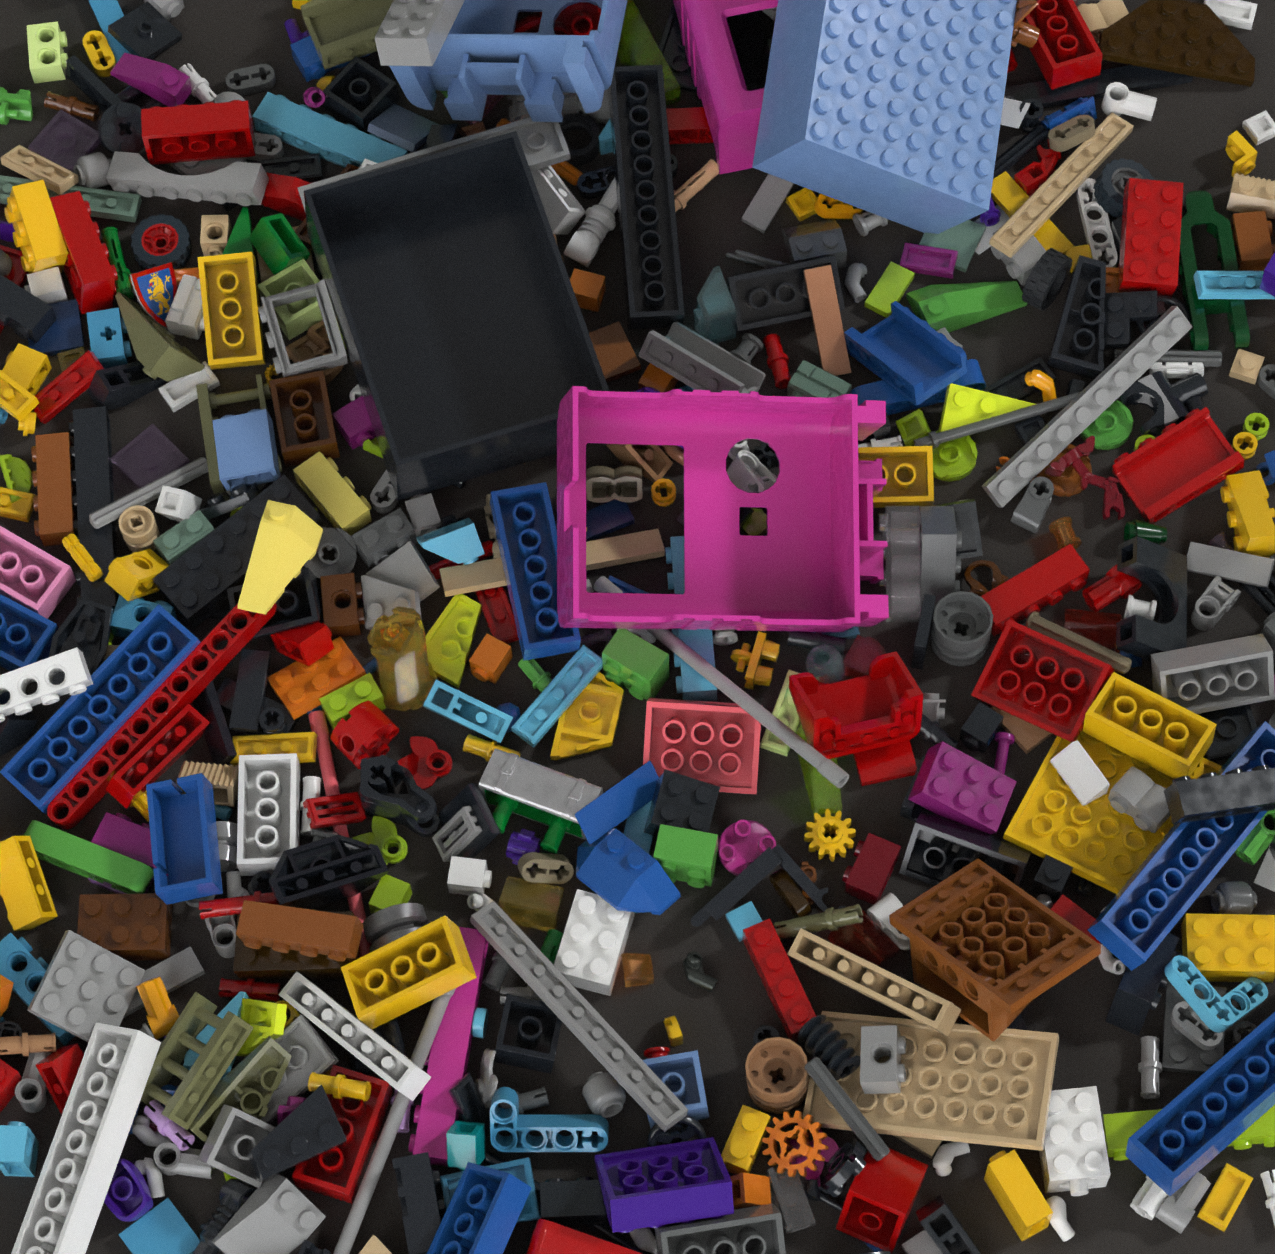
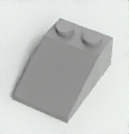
M277 1174L262 1182L260 1188L254 1191L212 1242L224 1254H289L301 1245L304 1240L308 1239L326 1216L287 1178Z

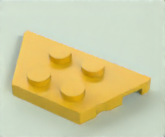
M599 672L559 718L550 755L551 760H559L613 746L624 698V689L614 682L608 681Z

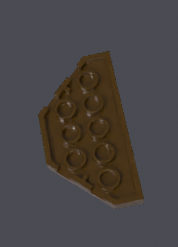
M1149 0L1103 30L1100 35L1099 48L1103 54L1102 60L1249 87L1254 83L1255 58L1206 4L1185 0Z

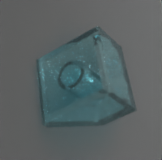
M719 266L714 267L697 296V308L693 309L696 320L693 323L695 332L715 344L736 338L737 311Z

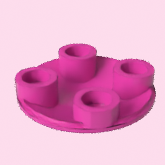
M739 820L727 827L722 833L718 843V855L723 866L730 873L738 876L767 848L773 849L776 846V841L770 831L762 824L750 820Z

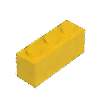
M12 836L0 842V896L4 900L8 912L7 917L14 931L32 930L58 917L30 836Z

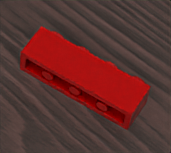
M1071 544L980 596L989 604L993 614L991 630L993 636L1003 632L1009 619L1014 622H1019L1024 618L1028 620L1034 611L1039 613L1040 609L1044 606L1057 604L1066 593L1071 590L1073 592L1079 591L1087 584L1090 569Z
M190 704L186 705L111 778L106 791L128 809L146 791V784L154 783L202 737L210 722Z
M769 918L743 929V942L788 1038L796 1043L798 1042V1034L801 1028L816 1015Z

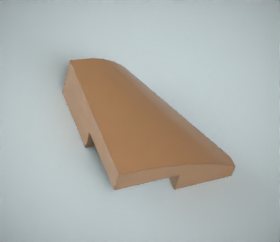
M323 320L309 327L307 335L286 346L288 357L294 363L333 353ZM343 365L323 370L326 384L339 374L343 369Z

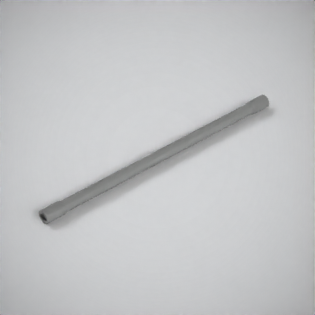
M605 576L600 577L593 587L598 593H623L620 588ZM645 629L814 766L833 785L841 788L846 784L849 779L847 772L832 760L824 757L668 629Z
M456 988L435 998L410 1059L421 1069L424 1067L450 998L453 996ZM397 1091L333 1254H349L410 1102V1099Z

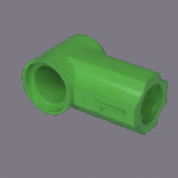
M1275 810L1267 811L1236 849V856L1244 862L1255 865L1275 836ZM1265 816L1273 820V830L1265 827Z

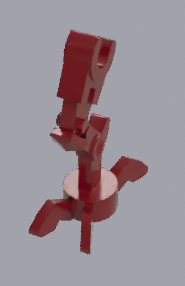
M1095 436L1088 437L1083 444H1079L1071 449L1057 462L1051 463L1050 467L1046 469V475L1060 477L1065 468L1072 465L1081 478L1080 486L1082 490H1085L1088 484L1104 489L1103 519L1107 520L1110 517V509L1117 511L1118 520L1124 517L1123 497L1116 485L1120 480L1111 476L1105 478L1089 472L1081 461L1083 456H1089L1090 452H1093Z

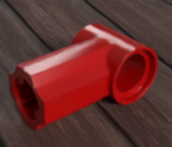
M1116 564L1106 573L1104 578L1084 589L1082 596L1090 610L1098 612L1119 598L1126 599L1129 595L1135 594L1141 588L1142 582L1138 578L1117 571Z

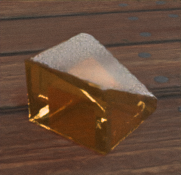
M621 954L625 987L654 984L650 954Z

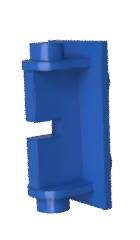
M1094 97L1078 98L1075 102L1065 106L1064 112L1058 110L1050 115H1046L1041 124L1047 130H1051L1079 115H1089L1094 120L1097 119Z

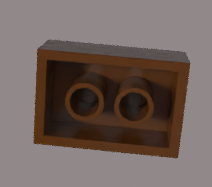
M324 371L269 380L285 466L300 465L319 451L326 459L328 457L332 459L340 457Z
M155 893L81 894L79 897L77 934L127 961L166 960L170 957L173 904L166 905Z

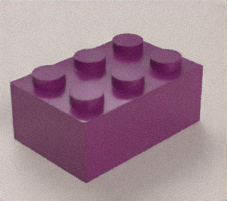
M942 741L928 749L908 799L939 816L988 834H994L998 830L1016 781Z

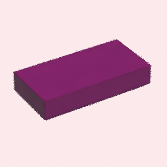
M905 243L900 266L914 273L953 279L958 251Z

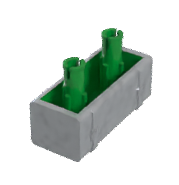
M496 748L478 785L486 803L496 806L492 816L501 833H504L512 813L547 825L549 828L540 847L550 853L558 852L565 832L587 840L575 817V813L603 794L602 787L588 783L587 780L577 779L523 759L517 754H510Z

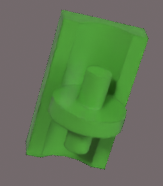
M0 87V124L7 125L10 119L32 121L31 92L20 89L16 94L7 93V90Z

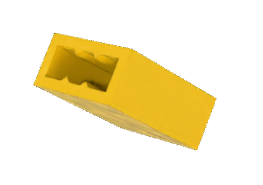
M1015 1149L1009 1153L1003 1150L989 1159L991 1163L987 1166L984 1180L1023 1242L1049 1226L1053 1211Z

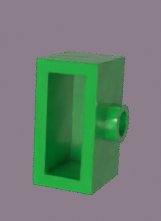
M282 213L262 217L249 237L274 275L303 258L306 261L310 256L309 251Z

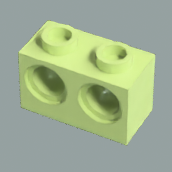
M58 21L27 25L29 67L34 83L66 80L65 69H67L66 60L68 55L63 50V47L68 46L66 32H61Z

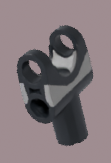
M1157 371L1132 384L1119 399L1125 406L1142 404L1153 410L1154 415L1151 417V420L1144 423L1139 431L1141 435L1149 434L1156 437L1160 436L1162 430L1172 423L1177 425L1186 420L1185 416L1188 414V411L1184 406L1185 403L1195 396H1206L1208 388L1204 378L1199 373L1192 374L1170 384L1164 373Z

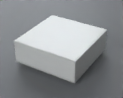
M1266 110L1243 121L1242 127L1256 146L1275 137V122Z

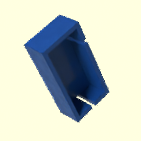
M202 773L177 778V784L186 794H182L180 788L171 779L146 784L153 864L157 867L153 869L155 894L166 905L223 893L213 785Z

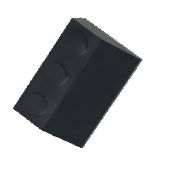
M308 567L301 569V573L296 579L293 578L285 587V592L276 601L277 608L275 614L252 639L320 621L321 599L317 579ZM243 585L227 589L231 610L239 602ZM248 620L239 621L236 629L245 627Z

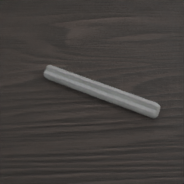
M200 457L89 515L90 523L95 529H98L120 518L125 509L136 505L143 506L157 499L160 496L163 485L178 488L207 473V460L204 457Z

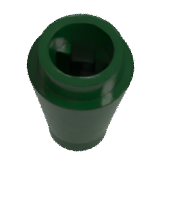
M1133 519L1132 522H1126L1124 542L1138 536L1156 544L1165 543L1167 540V528Z

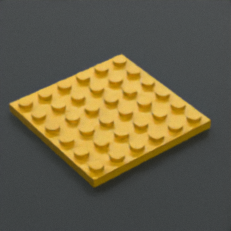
M1082 730L1076 740L1079 741L1110 784L1105 795L1082 806L1050 762L1054 756L1071 744V742L1057 736L1006 829L1003 839L1031 851V853L1039 857L1045 858L1047 855L1073 867L1072 873L1117 894L1174 824H1172L1171 817H1169L1156 833L1140 829L1135 824L1132 816L1119 813L1111 806L1108 800L1110 790L1131 766L1144 772L1154 783L1165 789L1173 784L1174 779L1084 733ZM1202 758L1204 774L1210 772L1217 773L1222 766Z

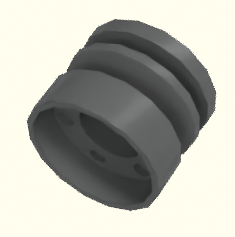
M964 591L950 593L940 599L934 609L930 638L933 652L940 660L950 665L963 667L972 665L984 657L989 647L993 623V614L989 604L982 597L972 592Z

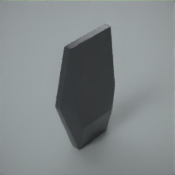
M82 598L53 635L49 657L77 647L83 652L91 676L101 665L107 654L113 608ZM56 673L53 677V684H61L65 679V673Z

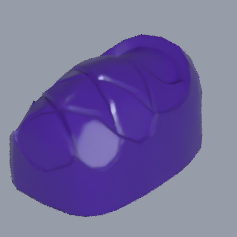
M119 1159L104 1203L118 1219L125 1222L137 1221L148 1213L153 1207V1200L150 1189L140 1170L132 1162L126 1159Z

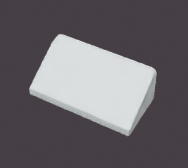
M1078 740L1069 744L1050 760L1082 806L1107 793L1110 786L1108 780Z

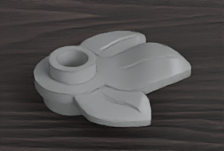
M488 1048L485 1049L481 1057L480 1079H476L474 1083L484 1104L487 1101L491 1102L498 1084V1079L492 1071L496 1050Z

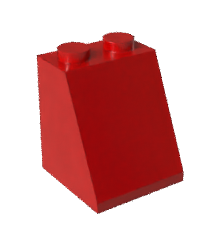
M890 1149L889 1154L883 1159L876 1161L867 1151L863 1159L866 1161V1165L855 1176L849 1188L836 1229L892 1253L921 1188L929 1165L893 1149Z

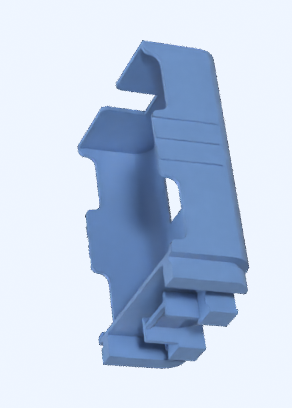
M465 0L433 66H390L407 99L419 108L434 111L437 97L435 91H448V98H445L444 104L453 120L482 121L487 94L523 95L525 98L524 105L533 122H562L563 93H577L585 113H593L601 108L604 91L612 83L627 0ZM579 2H589L601 9L598 29L591 30L589 35H555V20L561 11L568 6ZM519 12H542L537 33L514 32Z

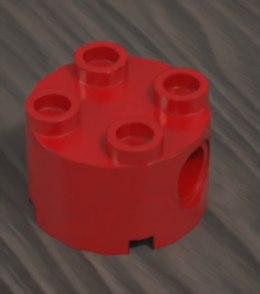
M369 700L352 708L348 712L351 717L347 721L342 718L335 726L330 737L335 746L358 769H361V759L386 755L390 750L388 744L400 730L377 705H374Z

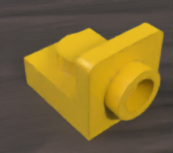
M1236 130L1228 136L1225 149L1229 158L1235 162L1231 173L1233 178L1236 173L1239 175L1244 174V176L1248 175L1256 166L1255 162L1258 153Z

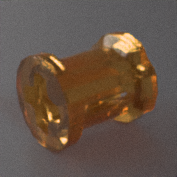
M1062 517L1053 521L1048 526L1050 532L1054 533L1057 540L1058 551L1069 544L1074 549H1077L1082 544L1081 539L1076 537L1072 528L1071 517Z

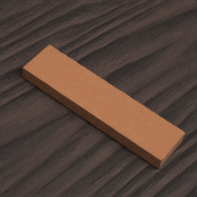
M831 265L803 270L821 367L834 376L851 373Z

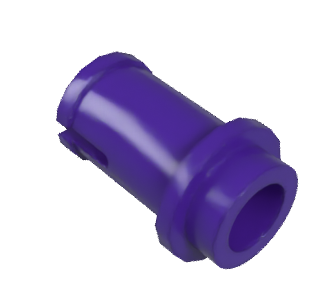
M992 196L990 198L989 210L980 215V221L986 226H994L1000 221L1001 213L1000 210L995 208Z

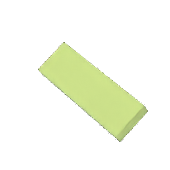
M788 670L772 714L796 733L800 719L789 690V676L800 673ZM766 728L760 748L788 756L790 747Z

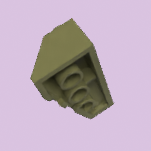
M120 292L115 295L136 358L143 364L144 368L142 370L153 379L159 377L169 382L204 369L205 365L187 347H182L174 340L175 336L157 324L144 311L141 305Z
M269 1036L218 1082L189 1129L205 1143L224 1104L261 1120L269 1109L267 1105L274 1090L278 1088L292 1056Z

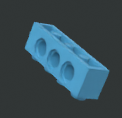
M10 932L0 941V974L14 983L12 990L29 1007L36 993L33 991V988L42 981L49 965L41 957L36 960L30 954L33 948L22 936L17 940ZM27 962L24 970L14 971L17 964ZM38 1017L52 1033H55V1037L63 1045H66L75 1037V1035Z

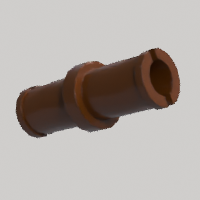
M51 91L47 92L46 96L49 99L45 98L44 100L45 108L64 112L68 117L78 116L93 122L97 120L95 114L99 115V105L79 101L75 96H70L69 98L52 93Z

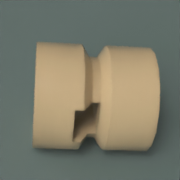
M140 505L125 509L120 515L118 522L128 549L133 553L149 548L152 551L155 550L156 547L153 540L160 536V531L151 510Z

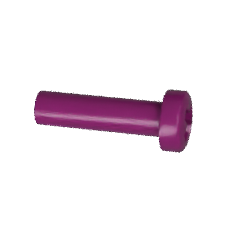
M998 732L995 734V741L998 742L994 769L1005 774L1009 745L1014 744L1015 736L1006 732Z

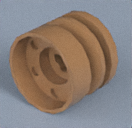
M781 1037L766 1038L757 1043L748 1053L745 1063L748 1094L754 1104L765 1112L773 1114L791 1112L798 1108L806 1099L809 1074L804 1066L808 1063L807 1056L802 1048L792 1040ZM779 1077L783 1078V1081L779 1080L777 1084L773 1083V1080L777 1081Z

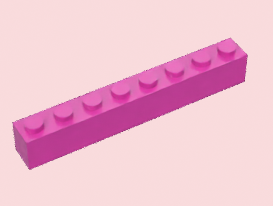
M459 927L477 978L457 987L450 998L424 1064L428 1066L427 1074L431 1078L419 1093L423 1094L421 1105H416L414 1113V1123H418L416 1134H411L409 1141V1152H413L412 1155L428 1152L432 1165L447 1167L446 1133L454 1122L459 1120V1112L449 1090L467 1073L473 1038L471 1033L473 1015L479 1003L489 944L477 929Z

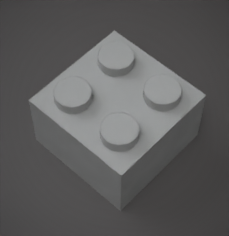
M224 1104L197 1160L249 1185L260 1188L262 1182H259L247 1154L276 1127Z

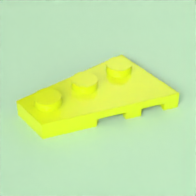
M464 594L454 595L412 654L411 661L459 689L482 610L481 604Z

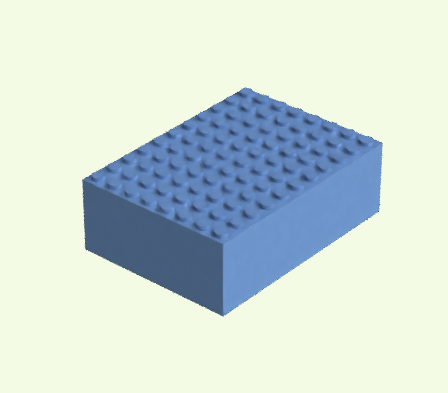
M778 0L752 168L923 233L939 234L988 211L1017 0Z

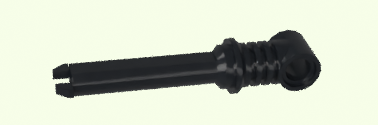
M236 1178L225 1182L219 1194V1203L222 1206H217L215 1210L218 1213L211 1215L214 1218L213 1221L209 1219L207 1223L200 1225L202 1229L200 1233L201 1241L193 1254H218L221 1251L212 1240L254 1193L256 1188Z

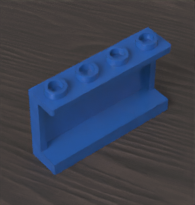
M897 301L891 303L892 314L861 334L851 327L844 332L847 352L917 406L967 373V355L960 346L954 345L944 334L938 333L925 320H921L914 315L908 307H903Z

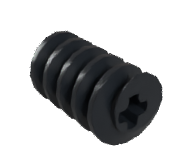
M817 1015L807 1021L798 1034V1041L802 1046H805L806 1052L812 1055V1058L818 1057L836 1080L843 1079L860 1066V1056H854L855 1050L853 1047L846 1048L848 1045L847 1040L840 1039L841 1034L839 1030H833L834 1025L832 1022H825L826 1015Z

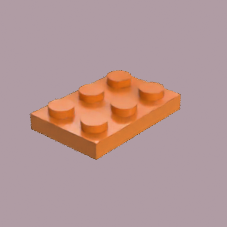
M341 636L332 641L335 649L309 667L296 661L268 677L267 680L293 720L320 706V698L366 675L364 668Z

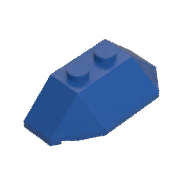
M616 828L611 829L592 844L585 840L578 846L576 878L618 911L651 912L654 915H661L681 897L680 892L659 862Z

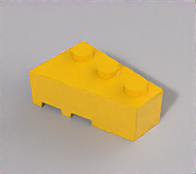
M1260 470L1227 475L1224 486L1220 488L1223 503H1227L1229 509L1227 511L1228 525L1230 528H1234L1233 544L1235 551L1266 558L1271 557L1275 554V525L1272 519L1275 517V509L1269 508L1267 501L1269 493Z

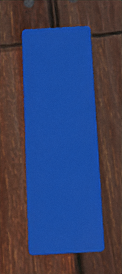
M651 761L645 763L575 813V817L589 844H592L652 800L659 776Z

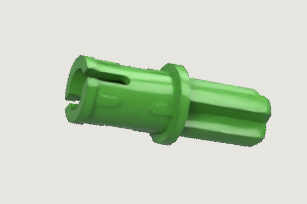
M522 658L519 661L518 666L533 683L532 687L534 689L537 688L542 693L552 681L550 678L551 673L545 672L535 659L523 661Z

